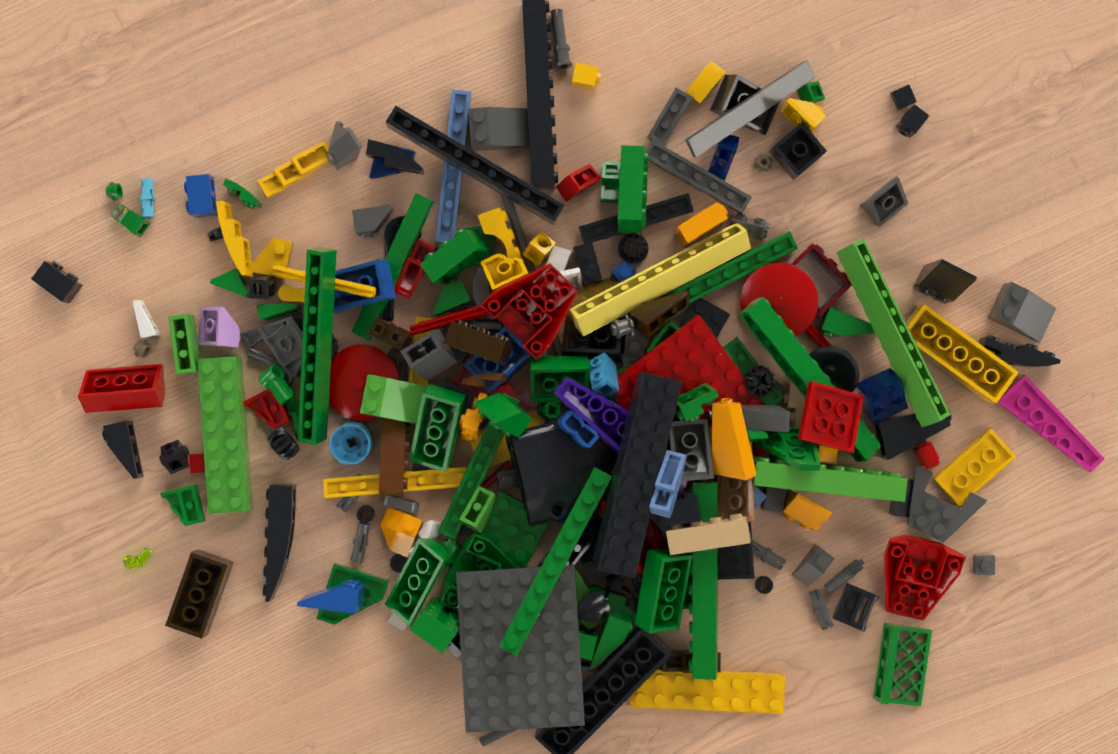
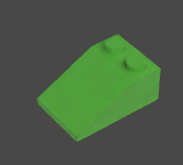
M368 374L360 413L417 424L422 394L427 386Z

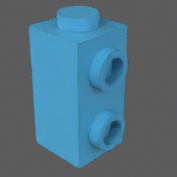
M605 352L590 360L592 390L605 398L618 392L616 363Z

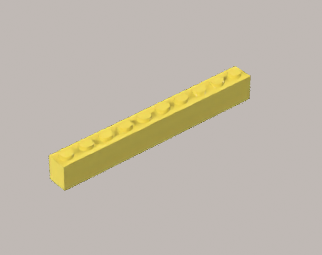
M735 223L572 307L569 310L575 327L583 336L590 334L633 311L643 303L659 298L665 293L751 249L747 230L739 223Z

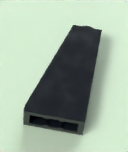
M915 412L874 421L878 442L881 444L882 459H892L951 426L952 416L949 415L945 419L925 427H921Z

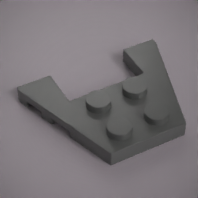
M292 316L241 333L240 336L249 349L251 347L254 348L262 340L265 341L284 369L285 376L283 379L291 387L301 370L303 332Z
M916 465L907 525L944 543L987 500L969 492L961 509L925 492L933 473Z

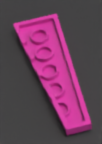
M1022 375L1008 388L997 402L1086 471L1092 472L1105 459L1026 375Z

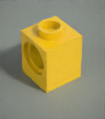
M541 231L530 242L523 255L538 266L549 255L556 242Z

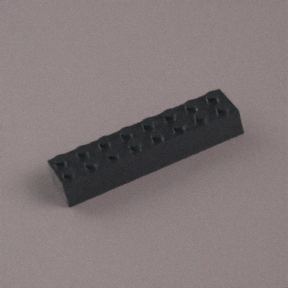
M638 626L582 682L585 725L537 728L535 739L551 754H574L671 656V648L655 633L649 634Z

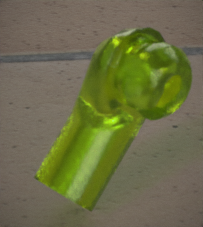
M144 548L137 557L127 555L124 557L123 563L129 569L142 567L151 556L152 551Z

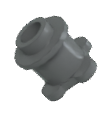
M627 314L623 316V320L612 321L610 331L617 339L626 334L634 337V323Z

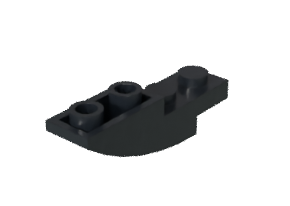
M990 335L980 338L978 342L986 349L995 352L994 355L1013 366L1040 367L1060 364L1061 362L1060 359L1055 358L1054 353L1049 351L1041 352L1037 350V346L1029 343L1020 345L1017 348V346L1010 343H1000V339Z

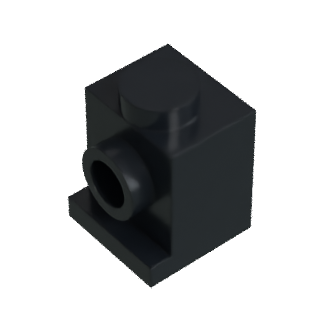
M260 275L248 279L250 298L269 299V297L275 295L276 282L274 281V276ZM256 283L259 284V291H258V292H257Z

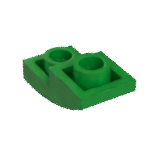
M225 178L223 186L228 188L229 193L239 196V200L244 202L243 206L254 209L255 206L262 207L261 202L251 192Z

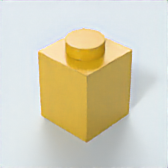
M575 63L572 86L594 90L595 85H599L601 74L598 73V67Z

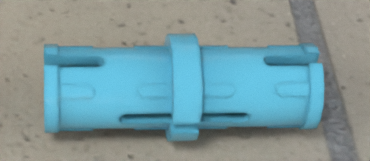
M150 178L141 179V217L146 219L154 218V201H156L153 192L154 180Z

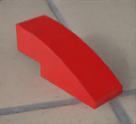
M418 239L394 287L395 293L409 300L412 298L425 274L420 264L424 261L426 255L437 251V246L423 239Z

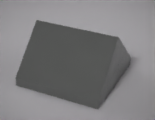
M896 176L860 204L878 227L908 204L899 177Z

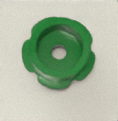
M110 182V185L106 187L107 197L114 201L121 199L123 196L122 186L119 183Z

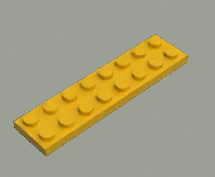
M657 669L630 696V707L784 714L785 674L721 671L718 672L716 680L692 679V673L662 672L660 669Z

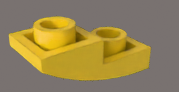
M711 61L690 85L686 93L702 104L727 72Z

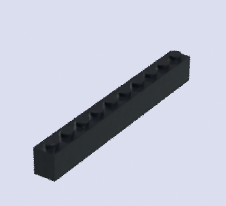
M522 0L532 186L538 190L555 189V184H558V172H554V165L557 164V153H553V146L556 145V134H552V127L555 126V115H551V108L555 106L554 96H550V89L554 87L553 77H549V70H552L553 67L552 58H548V51H552L551 39H547V32H551L550 20H546V13H550L549 1Z
M395 105L386 120L387 128L550 224L554 225L565 206L561 202Z

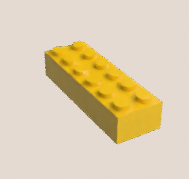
M925 304L918 305L905 322L924 358L988 404H997L1019 373Z

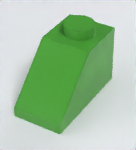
M478 485L459 519L464 526L481 534L491 516L496 494Z

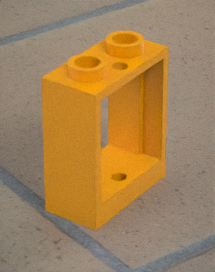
M716 202L677 226L674 232L683 247H686L723 224L728 219L726 216L728 212L722 204L719 205Z

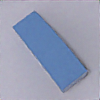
M666 451L655 483V492L649 506L652 514L667 518L671 517L684 471L685 454Z

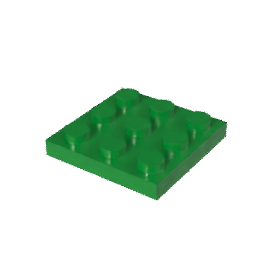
M500 490L494 501L491 516L482 533H478V535L491 540L513 562L526 568L548 523L530 527L523 502Z

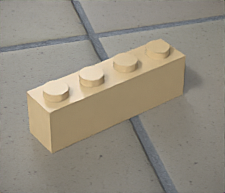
M742 514L730 515L729 519L714 517L710 518L709 522H702L701 520L699 522H692L689 525H671L666 530L670 555L751 542L747 516H742Z

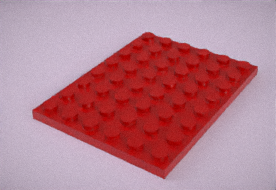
M696 315L618 375L619 391L612 395L620 406L629 410L637 372H645L682 382L679 396L707 383L716 389L719 396L714 399L713 403L720 402L722 398H730L733 400L732 402H737L741 405H765L759 396H755L747 390L745 377L700 315ZM713 403L706 406L701 405L704 413L697 420L707 419V411L710 410V405ZM674 415L673 422L680 421L679 418H676ZM752 442L753 455L760 457L767 452L755 445V442ZM716 474L714 475V479H708V480L717 481V475H716ZM694 480L687 481L688 487L693 485Z

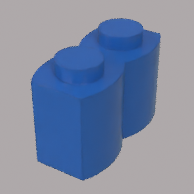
M566 411L557 421L559 427L565 433L572 435L573 440L583 448H590L599 438L595 429L584 424L583 419L576 412Z

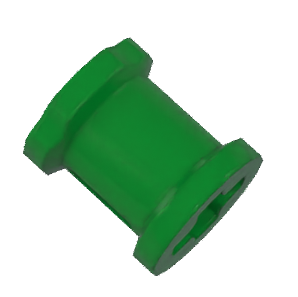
M541 402L537 407V413L542 418L555 419L560 414V406L556 402Z

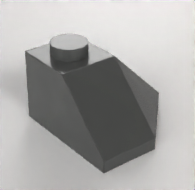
M340 121L335 123L327 153L328 161L331 165H335L337 170L356 161L362 147L352 129L349 127L343 128V123Z

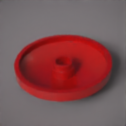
M771 263L759 268L747 279L741 292V311L753 300L763 297L771 304V308L783 319V323L795 336L801 334L810 326L818 310L819 297L815 283L804 270L789 263Z
M353 345L341 350L332 358L329 403L343 417L354 421H369L379 418L360 413L368 374L400 381L399 370L395 362L380 348L371 345Z

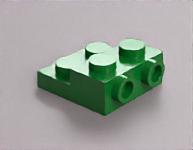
M705 383L679 396L674 414L675 417H678L680 421L685 420L686 422L695 421L700 418V415L704 413L701 405H709L715 401V398L719 397L716 389Z

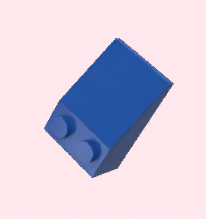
M506 326L497 333L509 338V342L514 344L506 367L475 355L464 365L489 393H492L529 363V357H533L523 347V343Z
M349 579V582H343L304 596L297 602V606L356 614L363 605L365 584L360 583V580Z

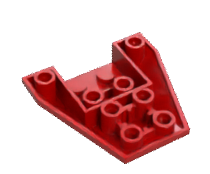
M549 263L493 291L480 306L494 319L497 317L537 360L551 346L578 290Z
M905 534L889 538L884 553L886 612L924 621L960 575L966 556L940 542Z

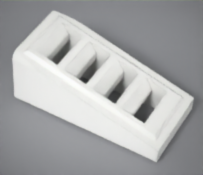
M133 300L140 337L149 339L161 336L144 302Z

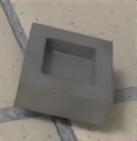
M973 555V574L995 575V556Z

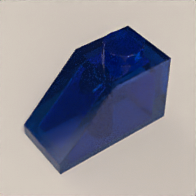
M730 134L716 144L708 172L722 180L726 179L736 154L740 137Z

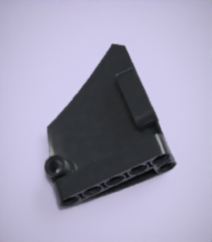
M560 418L548 421L546 424L526 428L519 438L512 434L510 436L506 435L507 447L529 526L534 527L560 520L570 514L594 467L611 475L618 454L600 437L590 448L579 446L573 440L572 435L565 433L559 427L557 421ZM554 506L560 508L561 513L558 517L552 513Z

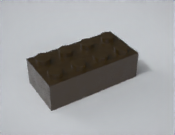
M199 549L192 551L165 626L201 639L207 636L234 562Z

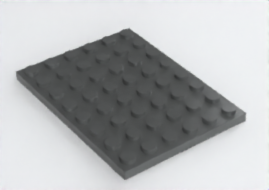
M574 565L565 566L517 657L500 648L499 645L541 567L456 573L466 733L585 725Z

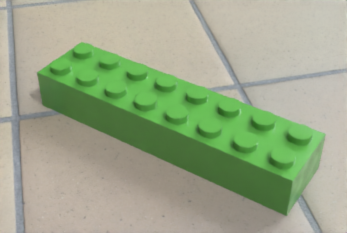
M242 357L197 359L208 514L249 511L253 509L246 406L243 403L245 401Z
M753 456L756 476L753 477L754 486L905 502L908 479L900 477V473L821 464L820 471L798 470L781 459L771 458L770 460L769 458Z

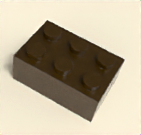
M458 320V323L451 321L443 343L505 367L514 347V344L509 342V338L497 333L492 336V332L478 326L474 329L473 325Z

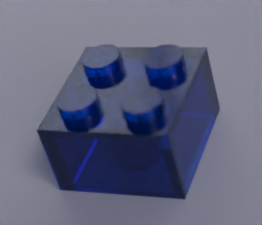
M892 368L856 384L858 394L864 396L862 411L872 424L908 408L903 382Z

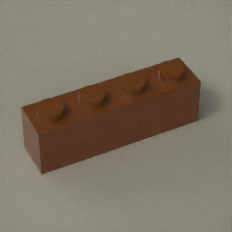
M382 418L380 496H404V490H408V478H405V471H409V459H406V452L410 450V441H406V436L410 434V423Z

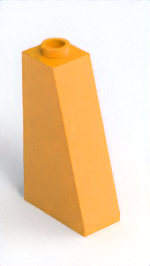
M722 398L720 402L712 404L713 474L748 480L756 476V469L741 404L732 402L733 400L730 398Z

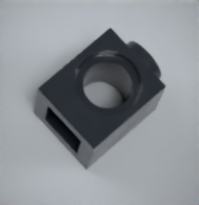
M914 104L907 110L895 127L898 128L900 134L911 138L925 123L929 115Z

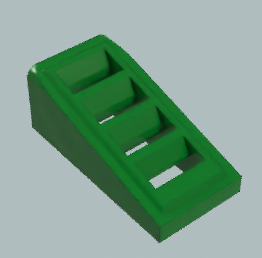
M297 304L256 305L259 317L264 321L300 311L301 309L300 305Z

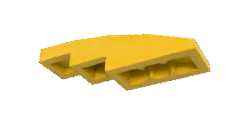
M325 141L294 156L290 162L274 169L273 173L258 180L257 184L266 199L289 188L329 162L327 158L329 147Z
M218 201L216 205L219 223L229 253L241 275L251 278L253 277L250 240L242 237L241 222L233 219L232 205L225 201Z

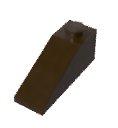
M683 291L643 303L630 313V318L634 323L633 328L649 338L690 306L689 293Z

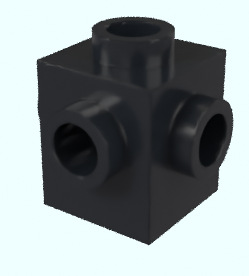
M178 439L160 447V462L170 474L189 467L188 456L190 452L187 446L182 445Z

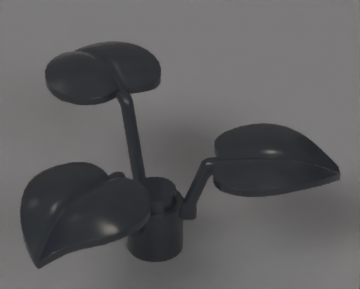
M610 574L606 576L608 585H606L605 597L598 590L587 593L577 606L578 619L591 623L603 621L610 611V606L606 602L609 598L610 589L613 591L624 589L633 598L629 601L628 606L636 614L641 586L636 589L634 594L624 585L622 575Z

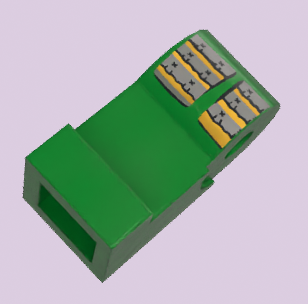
M118 203L110 214L112 218L139 237H142L151 224L121 203Z

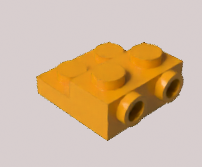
M479 393L478 398H474L473 410L467 409L466 414L461 415L459 425L460 430H462L461 438L463 440H478L483 417L478 414L479 409L474 403L486 398L487 394Z

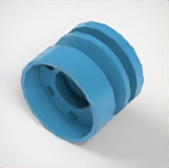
M346 422L331 435L330 451L334 458L341 463L348 465L357 464L364 460L373 449V433L362 422ZM353 437L356 438L355 442L358 443L354 446L350 445L351 441L349 440Z

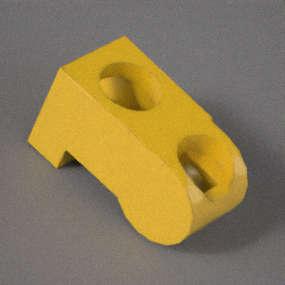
M283 285L279 288L278 296L281 300L289 303H304L305 288Z

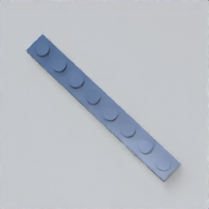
M452 89L447 136L466 146L471 92ZM445 161L435 242L438 243L450 241L456 233L463 174L462 171Z

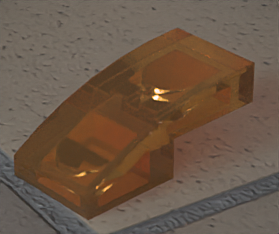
M501 373L473 375L463 379L462 384L485 388L486 380L505 383L506 375Z

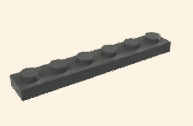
M652 140L645 152L648 153L649 162L740 214H743L752 196Z

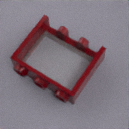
M812 243L791 264L804 270L815 283L819 297L818 310L815 317L818 318L852 284L847 274L837 268V263L831 258L828 259L823 254L824 250L819 245Z

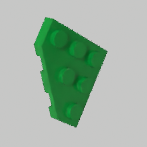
M789 427V432L764 431L768 434V439L755 442V445L798 470L820 471L821 464L817 445L798 439L800 427Z
M334 563L326 588L343 582H349V579L360 580V583L365 584L363 605L358 611L360 612L384 599L390 580ZM319 609L316 619L335 625L354 614Z

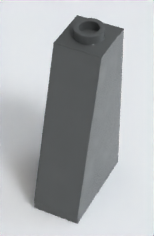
M710 405V410L707 411V420L711 426L712 405ZM741 405L746 430L789 432L790 412L781 406Z

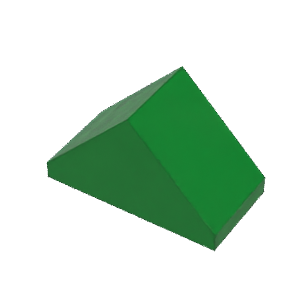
M233 269L210 281V284L250 298L248 285L238 269Z

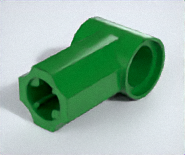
M273 364L258 377V380L265 389H270L280 405H284L292 400L295 394L283 379L285 376L283 370L278 365Z

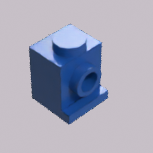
M623 262L611 271L618 284L636 275L634 268L627 262Z

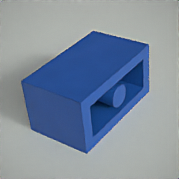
M209 174L186 176L184 190L188 196L186 210L189 215L193 217L218 215L214 177Z

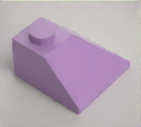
M201 307L198 345L238 347L240 328L224 307Z

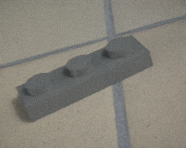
M675 88L647 139L650 141L654 140L665 146L692 96Z

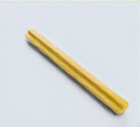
M282 266L272 267V275L275 277L305 283L306 272ZM335 278V290L369 298L376 295L375 287Z

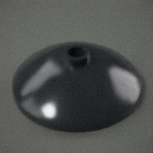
M824 346L809 353L810 357L818 363L822 372L830 378V382L835 388L849 392L855 390L859 382L860 370L857 361L849 352L835 346ZM832 366L835 369L829 370L828 367Z

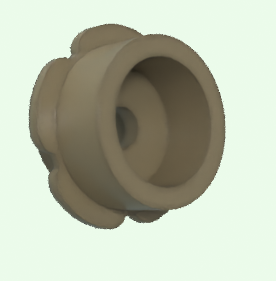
M762 153L755 157L754 165L757 171L767 172L771 169L773 162L770 156L768 157L767 154Z
M147 340L138 341L133 348L135 351L134 355L145 358L150 353L152 346L148 344Z

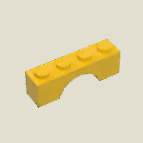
M500 207L478 214L484 234H491L502 240L506 247L507 258H520L521 254L518 246L514 247L512 240L515 239L512 229H507L505 223L509 221L505 210L501 211Z

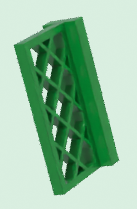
M884 623L873 699L881 704L922 705L932 630ZM900 630L906 631L909 636L902 643L899 640ZM920 633H925L924 641L918 644L915 637ZM912 640L916 648L908 653L904 646ZM902 649L906 656L898 661L896 653ZM920 651L922 660L916 664L912 656ZM910 660L914 666L906 672L901 665ZM900 668L903 675L895 680L893 673ZM917 670L919 672V679L913 682L909 676ZM907 678L911 685L903 691L899 684ZM897 687L901 694L896 698H890L891 691ZM913 689L917 692L916 701L909 700L906 696Z

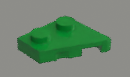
M197 484L160 493L161 497L166 498L170 503V508L179 516L180 521L185 526L206 521Z

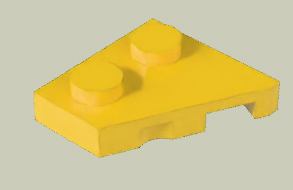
M273 238L252 262V271L262 275L273 276V266L288 268L294 243Z

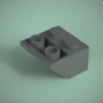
M439 328L400 351L410 368L426 381L459 362L450 346L443 344L445 338Z

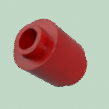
M924 440L913 449L921 465L926 470L940 464V457L931 441L927 442Z

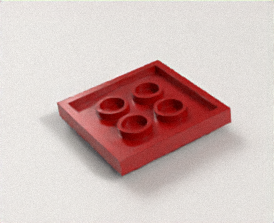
M814 381L808 382L798 439L847 453H854L864 396Z

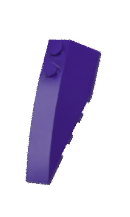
M566 377L553 393L571 411L576 412L586 425L594 428L598 436L618 454L628 410Z

